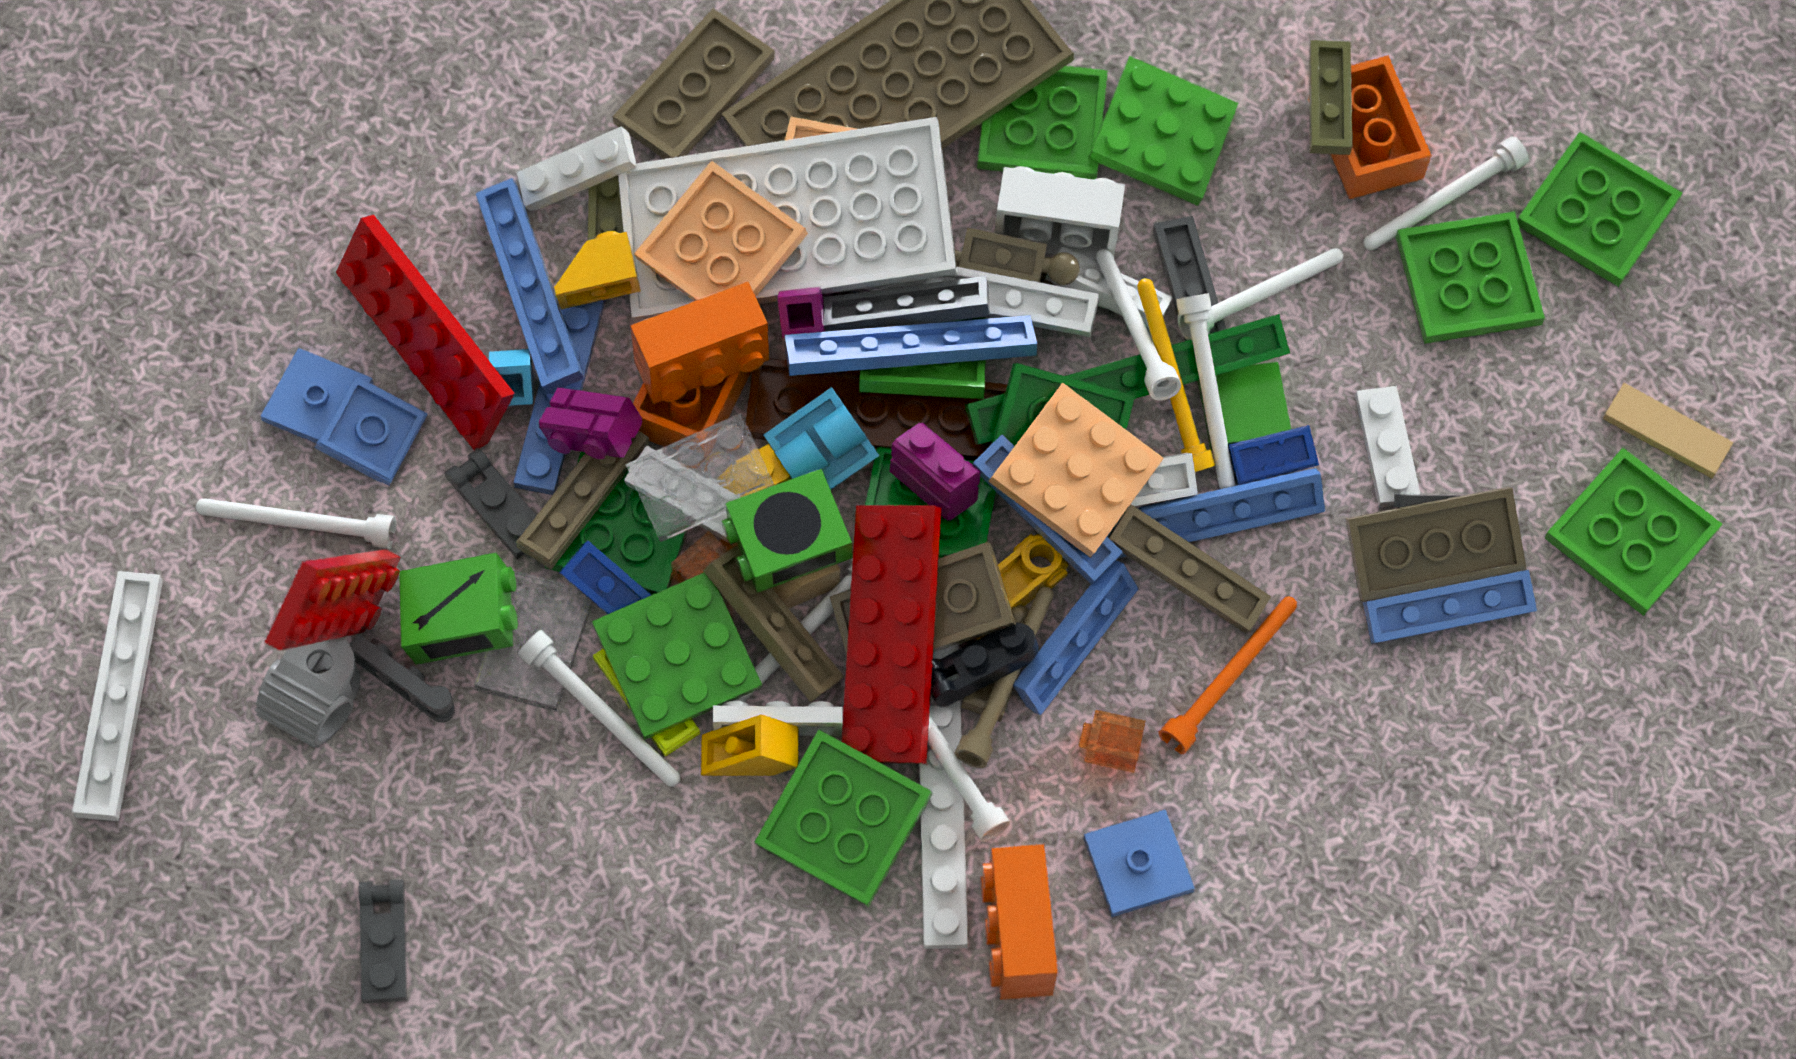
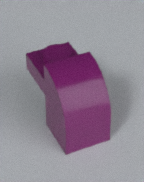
M821 287L779 291L777 300L782 338H784V335L825 332L824 297Z

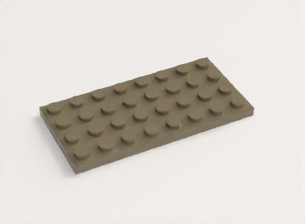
M890 0L721 114L724 122L744 147L784 141L790 117L856 129L937 117L943 149L1074 61V53L1031 0Z

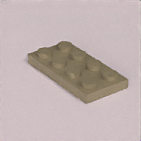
M712 8L613 115V123L617 127L622 126L629 132L630 136L663 159L686 156L722 117L721 113L729 109L775 59V50Z
M1511 487L1345 518L1359 598L1362 602L1527 570L1514 493Z
M986 542L938 559L933 653L1005 629L1008 626L1016 625L992 544ZM851 589L830 596L846 655Z

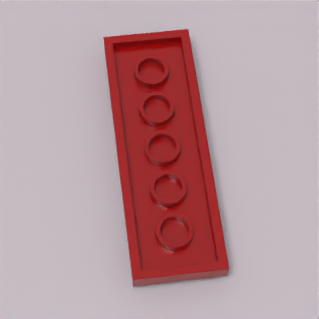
M375 215L361 218L337 268L336 274L363 307L365 313L371 317L385 335L387 341L406 362L411 372L427 389L435 403L441 407L455 425L457 431L465 438L473 450L481 449L489 443L515 393Z
M856 505L842 742L879 763H927L941 508L935 505Z
M385 549L302 561L264 643L281 651L364 633L366 629L371 630L380 617L382 608L378 605L384 592H389L398 579L400 570L396 567L401 557Z

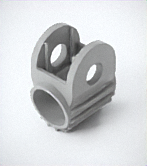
M342 637L288 649L281 660L278 659L271 665L264 677L256 701V715L314 748H319L320 745L330 740L350 716L354 704L353 700L360 687V674L355 664L350 644ZM328 670L325 673L318 674L321 671Z

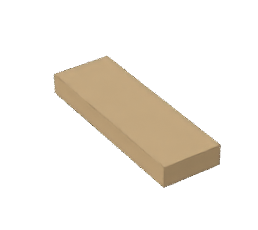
M1623 383L1603 417L1607 422L1713 479L1734 443L1626 383Z

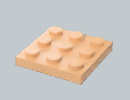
M711 160L634 254L640 262L693 301L747 281L756 297L808 233L805 227Z
M1062 383L988 482L1091 558L1164 458Z

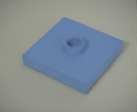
M298 348L264 408L261 419L263 422L317 443L353 376L356 375L373 384V379Z
M354 375L317 441L315 448L374 480L390 486L428 413Z
M1166 809L1084 834L1083 839L1111 917L1194 892L1195 887Z

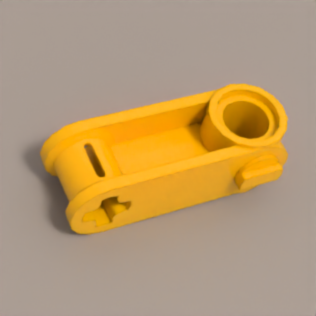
M1030 534L1014 547L1013 553L998 564L1011 610L1020 604L1027 605L1035 598L1041 587L1046 586L1052 589L1068 575L1066 571L1068 563L1040 534L1035 536ZM1041 556L1046 558L1051 565L1040 568L1032 564L1030 559Z

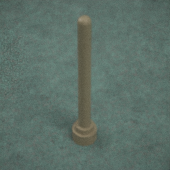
M1046 586L1038 590L1023 624L1028 625L1033 630L1035 637L1054 597L1052 589ZM1021 668L996 681L975 729L969 730L967 735L961 737L954 753L963 763L976 768L986 767L993 752L990 735Z

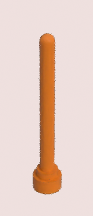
M1287 596L1280 601L1184 716L1178 715L1176 718H1170L1158 732L1161 740L1168 744L1171 738L1175 739L1180 744L1174 750L1180 754H1185L1196 741L1195 735L1198 732V724L1296 610L1297 601L1293 597Z

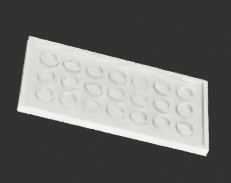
M937 117L636 163V168L618 175L623 231L627 232L641 289L640 292L629 294L631 316L635 323L694 302L640 262L634 253L711 160L805 227L808 233L756 296L759 304L777 302L778 293L783 290L821 287L823 294L957 274Z

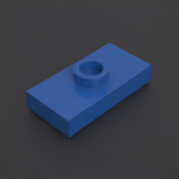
M1309 425L1228 445L1237 485L1319 465Z

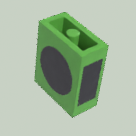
M822 469L725 503L727 519L721 520L729 544L737 542L742 556L736 557L740 573L744 581L752 579L757 593L853 558L852 541Z
M497 553L400 571L401 648L416 665L513 647V630H516L518 627L516 610L511 602V592L516 591V578L512 567H507Z

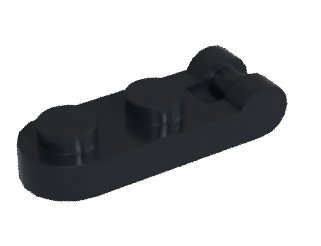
M1016 623V625L990 633L941 659L933 658L931 696L936 705L939 707L949 706L1028 665L1038 654L1039 648L1033 630L1028 625ZM958 673L959 678L953 681L947 680V678Z

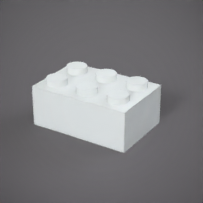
M1023 166L1015 168L1004 167L997 206L995 233L1048 244L1046 254L1055 255L1064 246L1094 261H1097L1096 254L1101 249L1109 250L1114 258L1125 184L1115 183L1107 178H1097L1095 180L1078 178L1065 172L1055 174L1036 172L1031 168Z

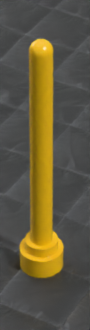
M1141 279L1137 284V289L1153 343L1162 362L1174 367L1181 381L1179 392L1170 398L1184 448L1180 449L1181 453H1192L1195 472L1213 467L1215 462L1211 449L1206 450L1205 443H1200L1154 284L1150 279Z

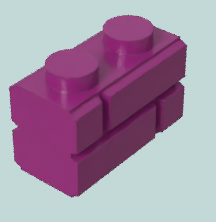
M557 388L550 400V407H546L539 420V428L547 438L548 444L552 449L562 454H569L571 450L585 452L595 459H604L605 456L624 458L632 444L631 438H635L642 425V417L628 397L567 388Z
M918 423L896 438L892 443V459L890 460L889 472L928 505L940 507L941 516L945 520L951 521L977 501L979 491L977 486L980 483L981 471L969 461H965L962 455L924 423Z

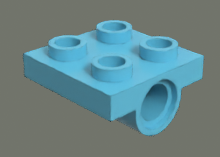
M832 387L764 434V437L792 479L822 469L830 490L880 456Z

